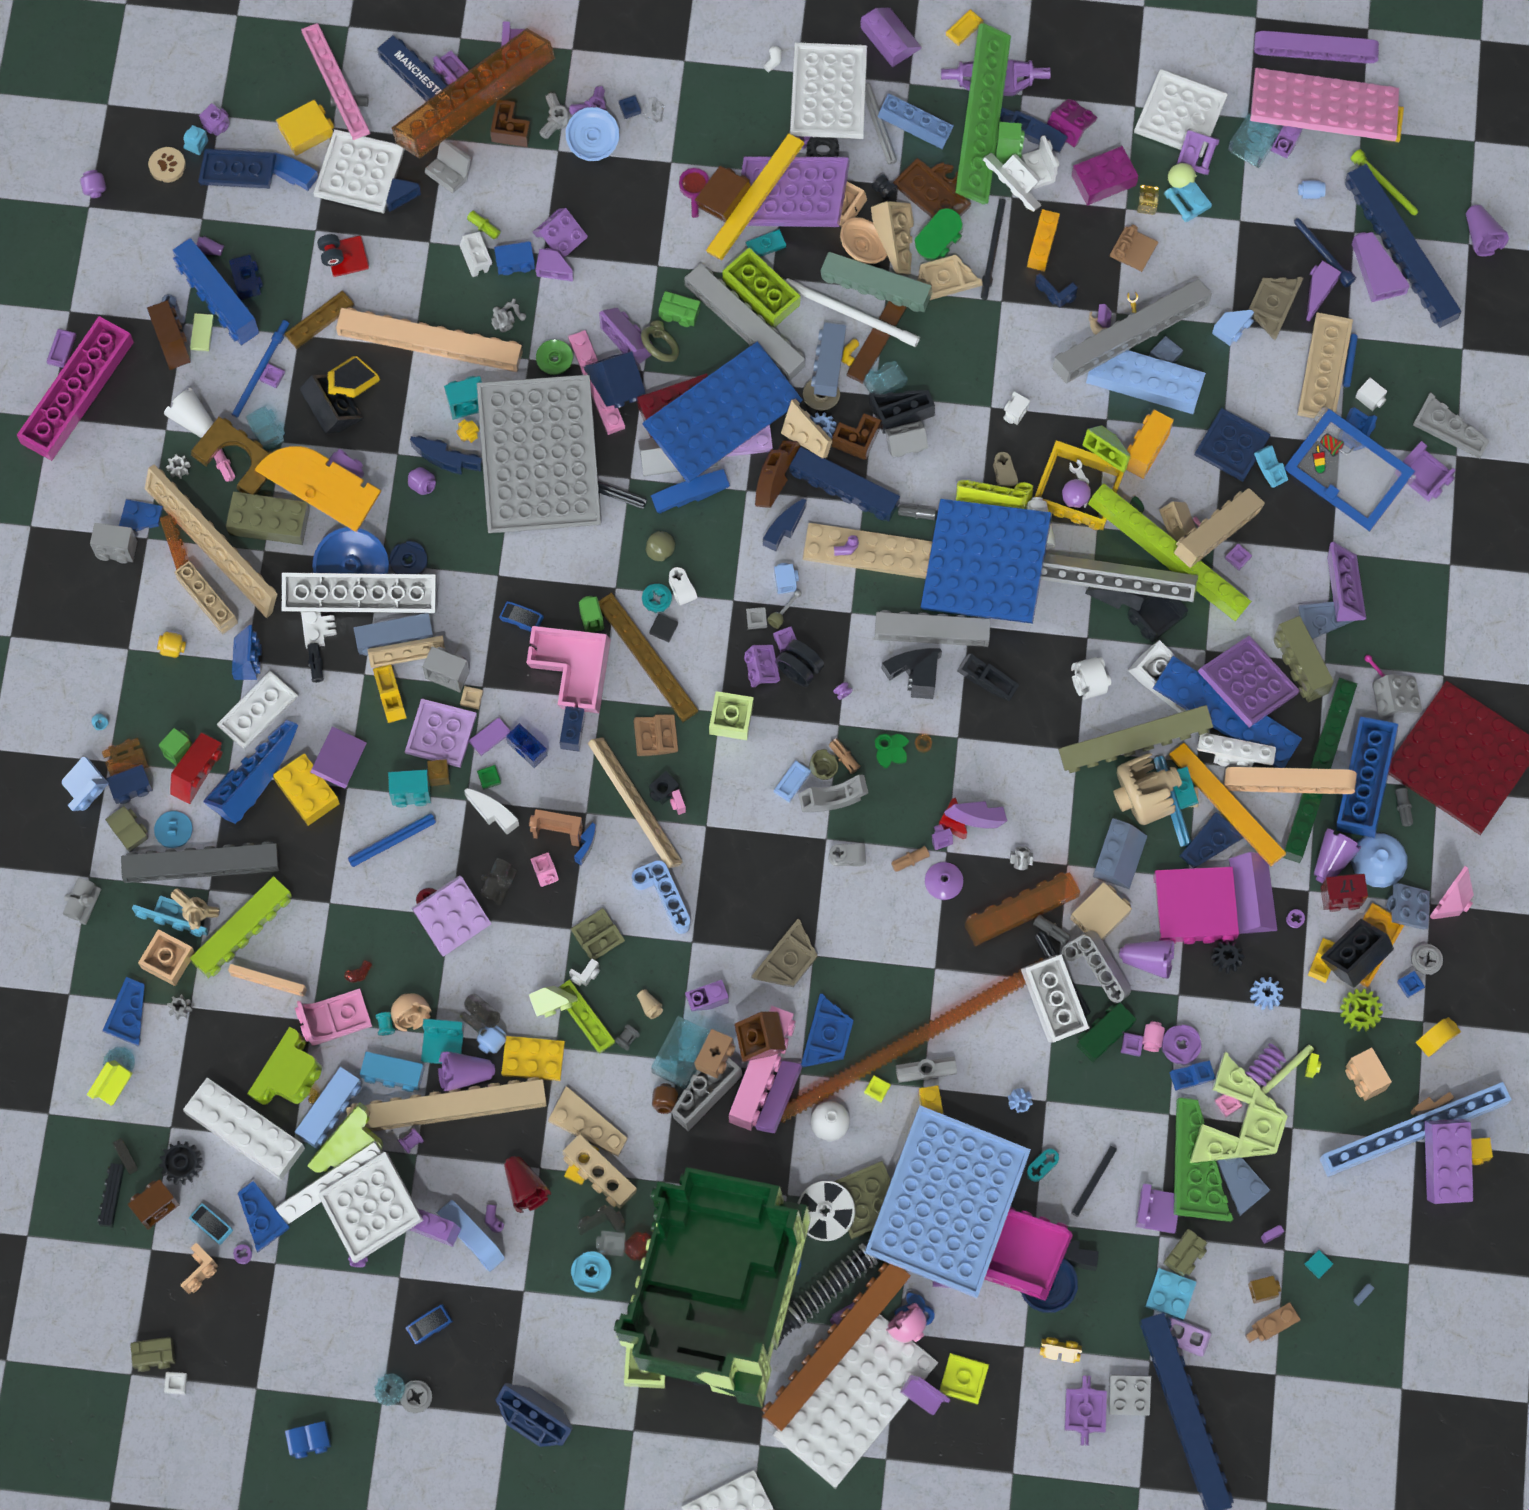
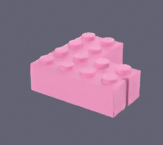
M532 626L530 644L533 647L529 646L526 663L531 668L563 672L558 706L564 710L566 706L583 708L585 712L590 713L600 712L611 639L607 634Z

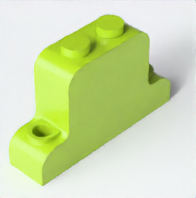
M291 1027L288 1028L247 1093L256 1102L264 1105L269 1103L275 1095H279L292 1103L299 1104L309 1095L311 1087L319 1079L322 1066L313 1056L303 1052L306 1040L298 1031Z
M359 1102L311 1158L307 1166L314 1172H325L330 1166L335 1168L373 1141L382 1150L383 1141L365 1126L370 1119L368 1117V1108Z

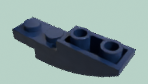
M1003 107L1001 108L1000 122L1022 123L1021 130L1025 131L1024 137L1029 142L1040 145L1041 136L1045 135L1046 140L1051 142L1052 151L1061 152L1068 139L1066 135L1017 110L1013 112Z
M411 436L410 438L411 447L435 466L462 475L463 468L482 472L483 461L476 454L466 455L457 450L449 451L447 443L442 440H427L423 436Z

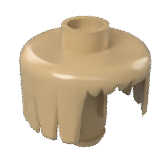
M1151 753L1119 765L1117 776L1121 788L1113 791L1121 811L1124 812L1131 809L1134 817L1141 825H1147L1173 814L1176 806L1173 805V798H1167L1171 796L1173 787L1177 786L1179 788L1182 785L1175 767H1169L1170 770L1168 771L1163 769L1159 772L1147 773L1154 768L1153 764H1147L1152 761L1150 756L1153 754Z

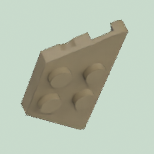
M1297 277V279L1263 278L1250 305L1249 310L1254 312L1253 318L1274 340L1277 339L1303 281L1302 277Z
M799 919L796 920L754 972L752 979L794 987L818 957L814 947H812L810 939Z

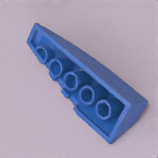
M289 720L281 724L268 736V742L259 744L255 748L256 753L250 758L245 757L241 761L242 765L236 771L232 769L205 798L203 803L229 822L236 824L240 821L244 813L256 803V799L272 780L273 774L278 770L292 743L298 725Z

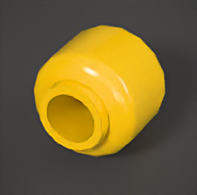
M166 631L163 635H159L157 650H160L162 656L177 658L180 652L184 653L186 642L182 641L183 637L181 634Z

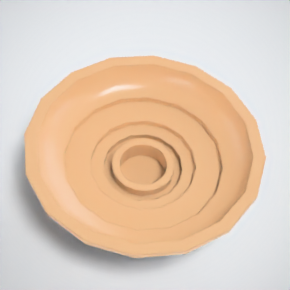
M851 218L845 221L841 227L840 239L842 246L851 257L864 264H875L886 258L887 253L873 222L864 218Z

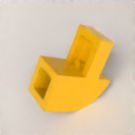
M1447 1017L1425 1033L1416 1044L1429 1058L1447 1042L1459 1035L1461 1031L1457 1024Z

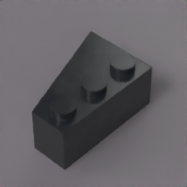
M929 390L905 391V393L894 394L893 392H887V394L869 393V404L875 417L881 420L880 429L883 434H885L886 429L919 422L935 416V404Z

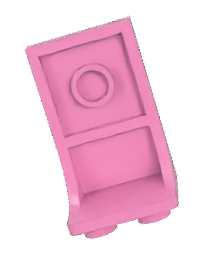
M360 989L312 1004H303L301 1001H297L298 1007L295 1008L300 1024H304L300 1027L306 1042L310 1041L312 1046L372 1027Z

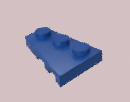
M126 977L102 1032L139 1047L144 984Z

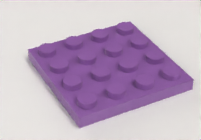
M1247 636L1202 666L1198 671L1249 728L1300 692L1250 636Z

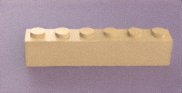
M1250 488L1243 493L1240 491L1233 498L1232 502L1228 500L1223 505L1222 510L1217 509L1210 519H1204L1198 529L1194 527L1186 538L1183 536L1176 543L1178 547L1174 554L1191 568L1260 512L1265 502Z

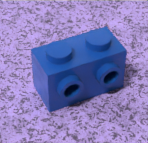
M531 241L494 247L499 275H510L513 272L519 271L529 272L535 269Z

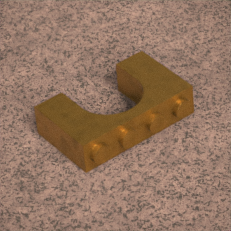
M218 417L192 449L191 456L204 466H207L220 449L231 445L243 448L251 458V467L239 481L236 489L241 493L256 495L268 478L256 472L255 468L272 452L269 451L268 453L262 449L263 446L258 441L250 440L243 430L235 429L228 419Z

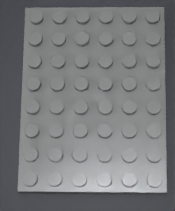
M590 375L477 383L488 533L601 525Z

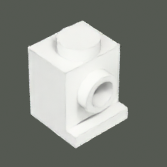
M1013 392L1011 401L1009 400L1004 408L1006 411L1003 417L1004 420L1018 425L1029 408L1030 400Z

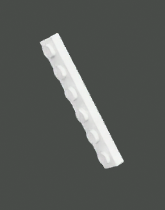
M373 1141L278 1205L276 1210L288 1225L321 1202L318 1196L319 1193L383 1153L382 1150Z

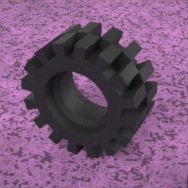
M831 137L809 138L807 142V157L839 156L837 138L835 140ZM820 145H826L830 148V152L826 155H821L816 152V148Z

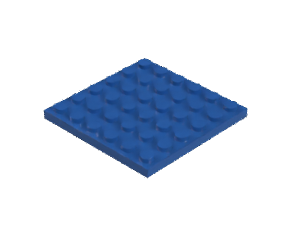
M940 499L921 609L1033 624L1052 513Z

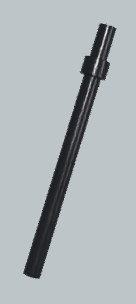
M999 199L985 276L982 277L983 287L980 298L983 300L988 299L989 289L993 283L992 273L1006 204L1005 199Z

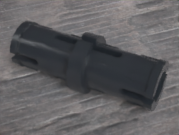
M310 643L307 645L311 681L319 683L324 681L322 673L323 660L320 658L319 643Z

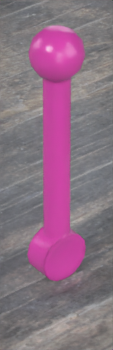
M1366 655L1365 661L1369 662L1381 677H1384L1385 674L1372 661V657Z

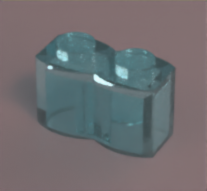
M896 361L886 362L881 366L880 370L871 371L865 376L864 386L869 393L887 394V392H895L905 386L908 378Z
M266 406L245 416L247 423L265 451L284 441L283 435H285V432L280 424L276 425L274 422L276 417L271 409L267 410Z

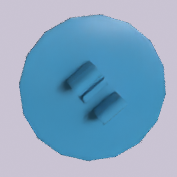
M178 811L164 813L158 818L154 826L156 839L167 848L183 846L189 841L193 832L192 823L188 816Z

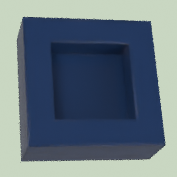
M636 95L618 101L624 119L641 114V108Z

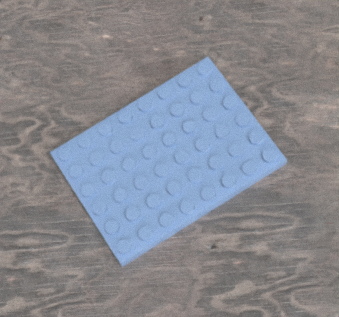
M919 1106L864 1253L977 1298L1027 1162L1030 1149Z

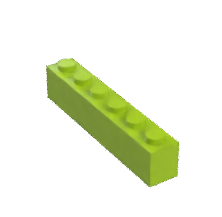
M273 876L190 957L192 964L208 979L211 976L217 975L221 970V966L225 962H230L235 957L234 953L237 950L243 949L253 935H257L262 931L263 925L267 921L270 922L276 917V912L281 907L285 908L291 902L292 895L290 891Z

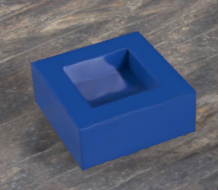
M1415 971L1397 981L1407 998L1425 988Z

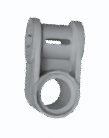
M836 844L830 849L829 862L834 866H864L866 864L865 844ZM835 852L839 853L840 858H836Z

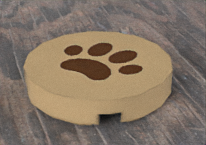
M172 147L156 150L151 155L148 164L152 176L158 181L167 183L179 179L186 167L181 152Z

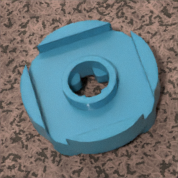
M590 1251L583 1253V1255L575 1259L571 1268V1276L575 1285L580 1290L593 1293L603 1290L611 1279V1266L602 1254ZM590 1267H594V1271L597 1272L592 1277H589L586 1273V1270H590Z

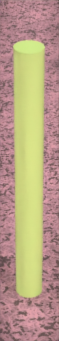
M1310 1044L1307 1045L1272 1080L1266 1083L1267 1086H1263L1260 1090L1266 1095L1311 1054L1314 1048Z

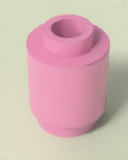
M1150 1022V1024H1146L1142 1042L1144 1045L1143 1049L1159 1052L1165 1028L1162 1027L1161 1023Z

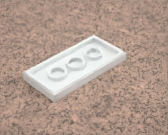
M269 671L217 723V726L241 748L246 750L295 701L298 695L274 673Z

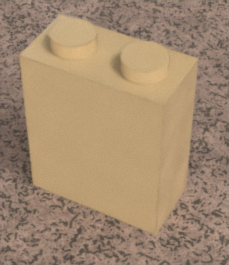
M1103 882L1071 914L1070 920L1084 933L1095 931L1103 941L1131 913L1132 908L1125 898L1121 899L1116 894L1117 891L1111 885L1107 886Z

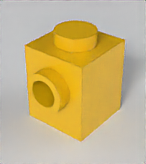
M1490 1138L1471 1139L1472 1165L1484 1164V1161H1490L1493 1157Z

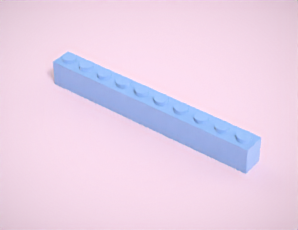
M1501 1082L1327 1152L1321 1156L1320 1162L1327 1177L1424 1139L1425 1121L1465 1119L1468 1121L1506 1106L1511 1101V1097L1504 1083Z

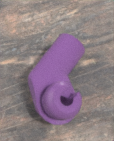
M851 535L844 546H834V556L851 555L859 546L858 537Z
M487 1205L485 1224L492 1232L499 1233L504 1229V1223L495 1217L497 1206Z

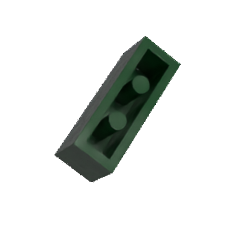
M1121 1003L1117 1006L1113 1004L1105 1012L1107 1015L1103 1019L1099 1017L1091 1025L1093 1028L1089 1032L1085 1030L1077 1038L1079 1040L1077 1047L1092 1062H1095L1137 1020Z

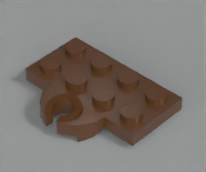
M917 158L893 181L901 193L931 218L941 209L954 210L961 217L971 207V202L964 196L955 193L958 172L954 179L946 178L948 173H952L954 166L944 164V162L930 169Z

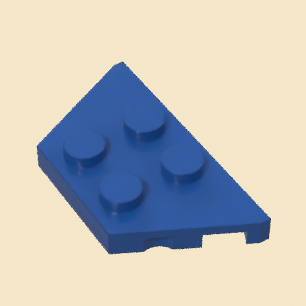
M823 994L819 996L801 1063L802 1067L843 1060L854 1020L847 1014H844L836 1005H833Z

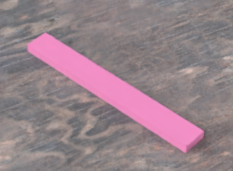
M316 23L301 29L352 139L355 140L370 134L319 24Z

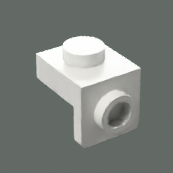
M591 959L582 974L571 969L569 972L570 977H572L571 980L579 986L581 984L587 986L590 980H594L599 974V964Z

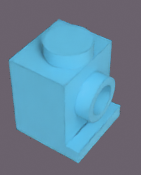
M192 125L184 135L185 145L183 148L200 155L208 142L206 131Z

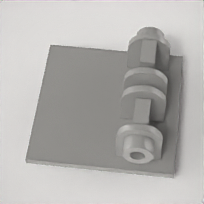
M1110 1375L1109 1415H1150L1151 1376Z

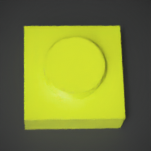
M1311 1053L1309 1056L1306 1077L1313 1078L1316 1073H1319L1321 1061H1318L1319 1055Z

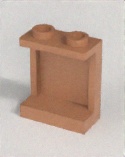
M537 809L535 810V815H531L529 826H531L530 832H533L534 838L538 839L540 829L570 834L572 846L579 847L583 831L581 817Z

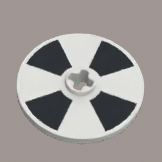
M832 1181L814 1183L802 1193L798 1204L807 1205L811 1221L807 1235L816 1240H836L846 1234L853 1224L855 1218L854 1200L849 1191L838 1183ZM825 1206L830 1209V1212L827 1213V1216L822 1213V1210L825 1209Z

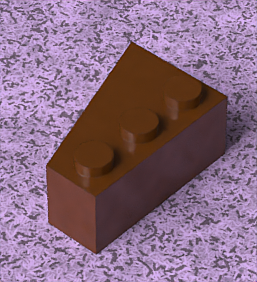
M167 300L147 307L169 369L191 363L184 345L187 339L184 331H179L182 330L179 319L175 320V317L178 316L174 306L170 307Z

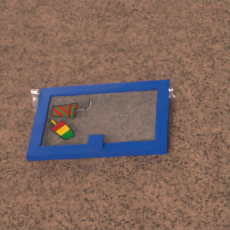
M1323 406L1313 420L1317 425L1284 467L1285 471L1370 532L1406 484L1410 486L1416 478L1413 475L1415 470L1335 412Z

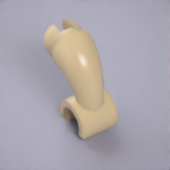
M1091 311L1089 315L1090 327L1096 335L1102 329L1107 328H1102V326L1097 324L1098 318H1093Z

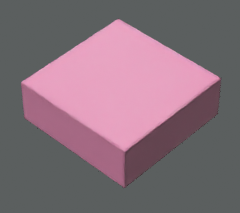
M1225 1094L1214 1101L1225 1117L1243 1106L1238 1099Z

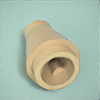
M646 989L637 994L647 1017L654 1019L663 1012L662 1004L648 993Z

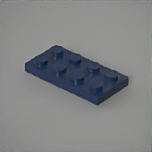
M205 149L198 182L200 185L270 189L276 154L274 152Z

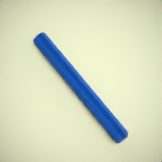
M428 814L349 856L348 861L352 867H355L434 825L436 820L432 814Z

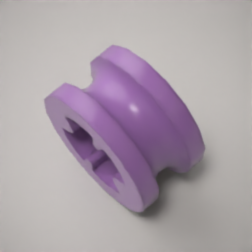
M844 682L834 689L833 692L838 694L837 698L839 700L852 693L853 689L848 687V682Z
M1294 909L1286 917L1287 924L1292 928L1300 927L1305 921V915L1300 910ZM1291 915L1299 916L1300 919L1298 921L1300 923L1292 922L1291 919L1293 917Z
M242 1244L234 1249L233 1256L239 1264H246L251 1260L252 1252L247 1245ZM244 1250H247L246 1254H248V1256H243L240 1259L238 1252H243Z

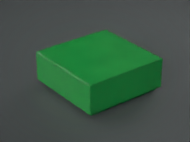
M495 765L477 771L483 790L501 784Z

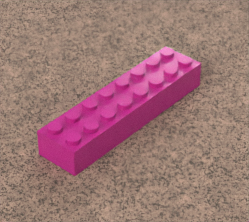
M99 316L18 432L17 437L20 443L52 461L134 343L131 334Z

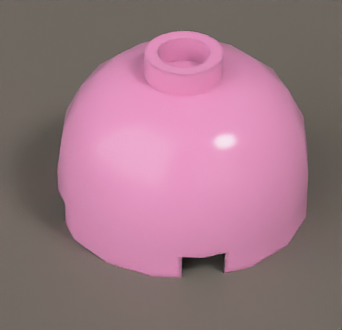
M914 1303L907 1307L909 1311L899 1312L887 1325L889 1327L886 1329L887 1332L899 1342L908 1343L912 1340L917 1342L924 1335L923 1330L926 1327V1317L918 1304Z

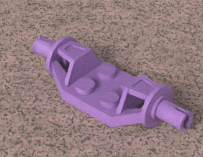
M1008 60L1003 96H1014L1026 87L1032 86L1034 79H1050V67L1034 68L1032 60H1029L1028 63ZM959 61L957 69L941 68V80L959 81V87H964L970 91L971 82L964 80L963 77H972L974 61L966 63ZM1027 76L1028 78L1017 82V77Z

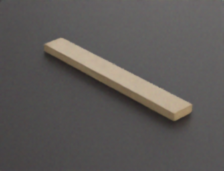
M604 738L591 739L588 745L662 861L666 864L667 868L680 866L683 863Z

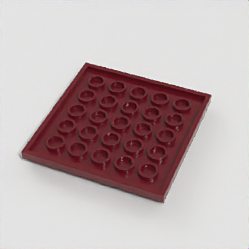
M1446 681L1393 756L1389 775L1481 836L1529 766V734Z

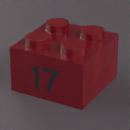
M1365 874L1326 877L1320 887L1323 910H1329L1330 912L1340 911L1341 908H1348L1349 910L1360 909L1368 897Z

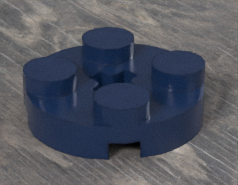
M412 541L396 545L389 557L391 569L395 574H422L428 563L423 547ZM412 557L413 562L405 564L404 558Z

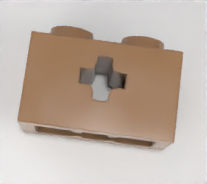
M711 1029L694 1063L696 1070L718 1079L720 1073L723 1074L727 1067L726 1061L728 1057H731L735 1051L736 1046L733 1038Z

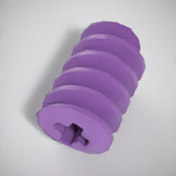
M1271 1043L1268 1044L1269 1048L1264 1049V1054L1261 1053L1259 1055V1060L1256 1059L1254 1061L1255 1066L1251 1065L1249 1071L1245 1072L1258 1085L1267 1086L1264 1079L1272 1080L1269 1073L1276 1075L1277 1072L1274 1067L1282 1068L1279 1061L1287 1062L1284 1054Z

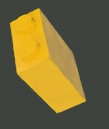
M315 100L276 119L278 129L295 156L324 142L333 135L332 129H334L332 121L326 119L324 116L326 113L322 105H317Z

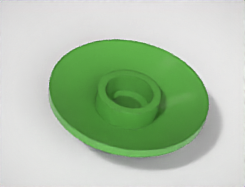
M561 340L544 342L536 353V362L539 368L548 374L556 375L565 372L573 361L571 348ZM557 358L558 361L553 362L552 359Z

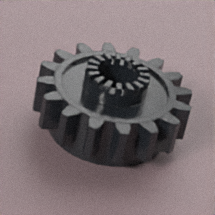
M177 1141L175 1146L169 1144L170 1148L163 1150L165 1155L160 1156L163 1163L159 1164V1167L164 1169L161 1172L162 1175H168L167 1181L170 1182L173 1179L175 1185L179 1181L185 1185L186 1180L192 1183L193 1176L199 1177L197 1171L203 1170V1167L199 1164L203 1163L204 1160L198 1158L201 1152L199 1150L195 1151L196 1146L194 1144L189 1147L187 1141L184 1145L180 1141ZM180 1159L186 1160L184 1166L177 1167V1163Z

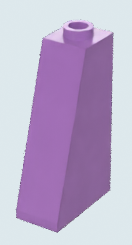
M1362 232L1354 236L1352 246L1371 303L1407 294L1410 287L1409 283L1372 232Z

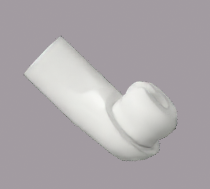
M772 46L769 49L771 60L763 65L767 72H770L781 63L782 51L777 46Z

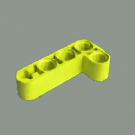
M960 480L957 482L956 501L1026 509L1028 501L1032 500L1033 485L1022 482L1018 483L1014 489L970 480Z

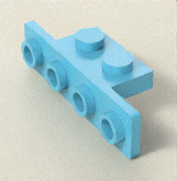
M160 896L154 911L136 905L132 907V910L136 913L135 916L141 919H147L148 917L154 919V922L160 925L167 923L179 931L186 929L197 937L202 935L208 936L209 933L207 928L202 926L199 929L191 930L189 921L182 915L183 907L175 900Z

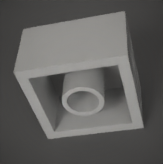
M94 523L90 545L95 556L100 560L108 561L112 559L119 563H127L134 560L137 539L132 528Z
M431 647L422 666L425 679L461 692L470 673L467 660L462 655L448 653L442 647Z

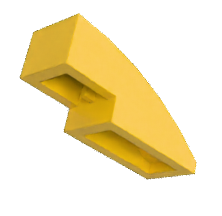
M385 665L374 668V676L388 723L405 719L406 714L392 666Z

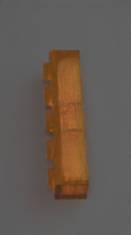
M171 515L161 517L160 521L177 570L189 560L185 558L187 554L185 549H182L183 542L178 537L180 535L179 530L175 528L176 520Z

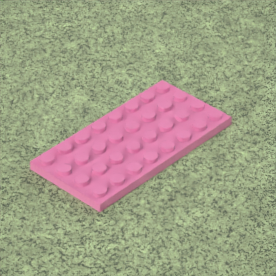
M1255 68L1250 121L1396 141L1399 88Z

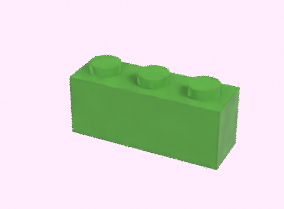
M999 123L996 158L1002 164H1005L1014 154H1017L1020 158L1022 157L1025 131L1021 130L1022 123Z

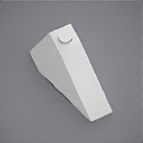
M1158 640L1139 656L1128 671L1143 686L1177 712L1187 711L1152 689L1171 657L1174 656Z

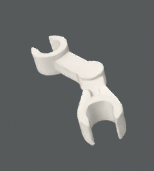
M1077 459L1078 468H1074L1070 462V471L1075 473L1079 480H1083L1089 485V480L1082 471V462Z

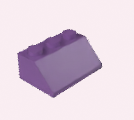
M875 8L861 17V29L892 67L922 48L890 8Z
M612 308L599 312L600 328L622 353L633 352L637 366L651 356L642 343L640 329L637 325L630 323L629 317L624 311L621 312L618 308Z

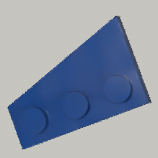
M254 1181L238 1192L240 1203L258 1253L290 1228Z

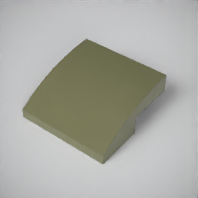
M604 908L570 928L590 960H596L625 941Z

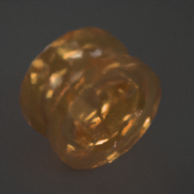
M921 734L915 739V747L919 752L926 753L932 748V740L928 735ZM922 739L924 742H929L925 748L918 745Z

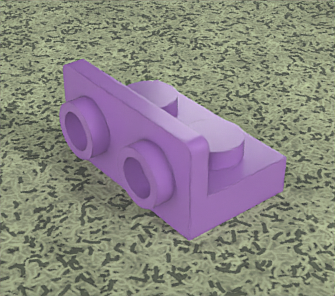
M773 645L751 646L744 656L751 686L756 687L760 683H778L780 677L775 663L776 658Z

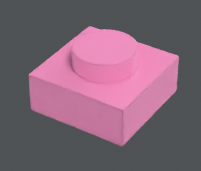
M673 791L672 799H670L672 809L677 810L678 815L686 813V807L680 791Z

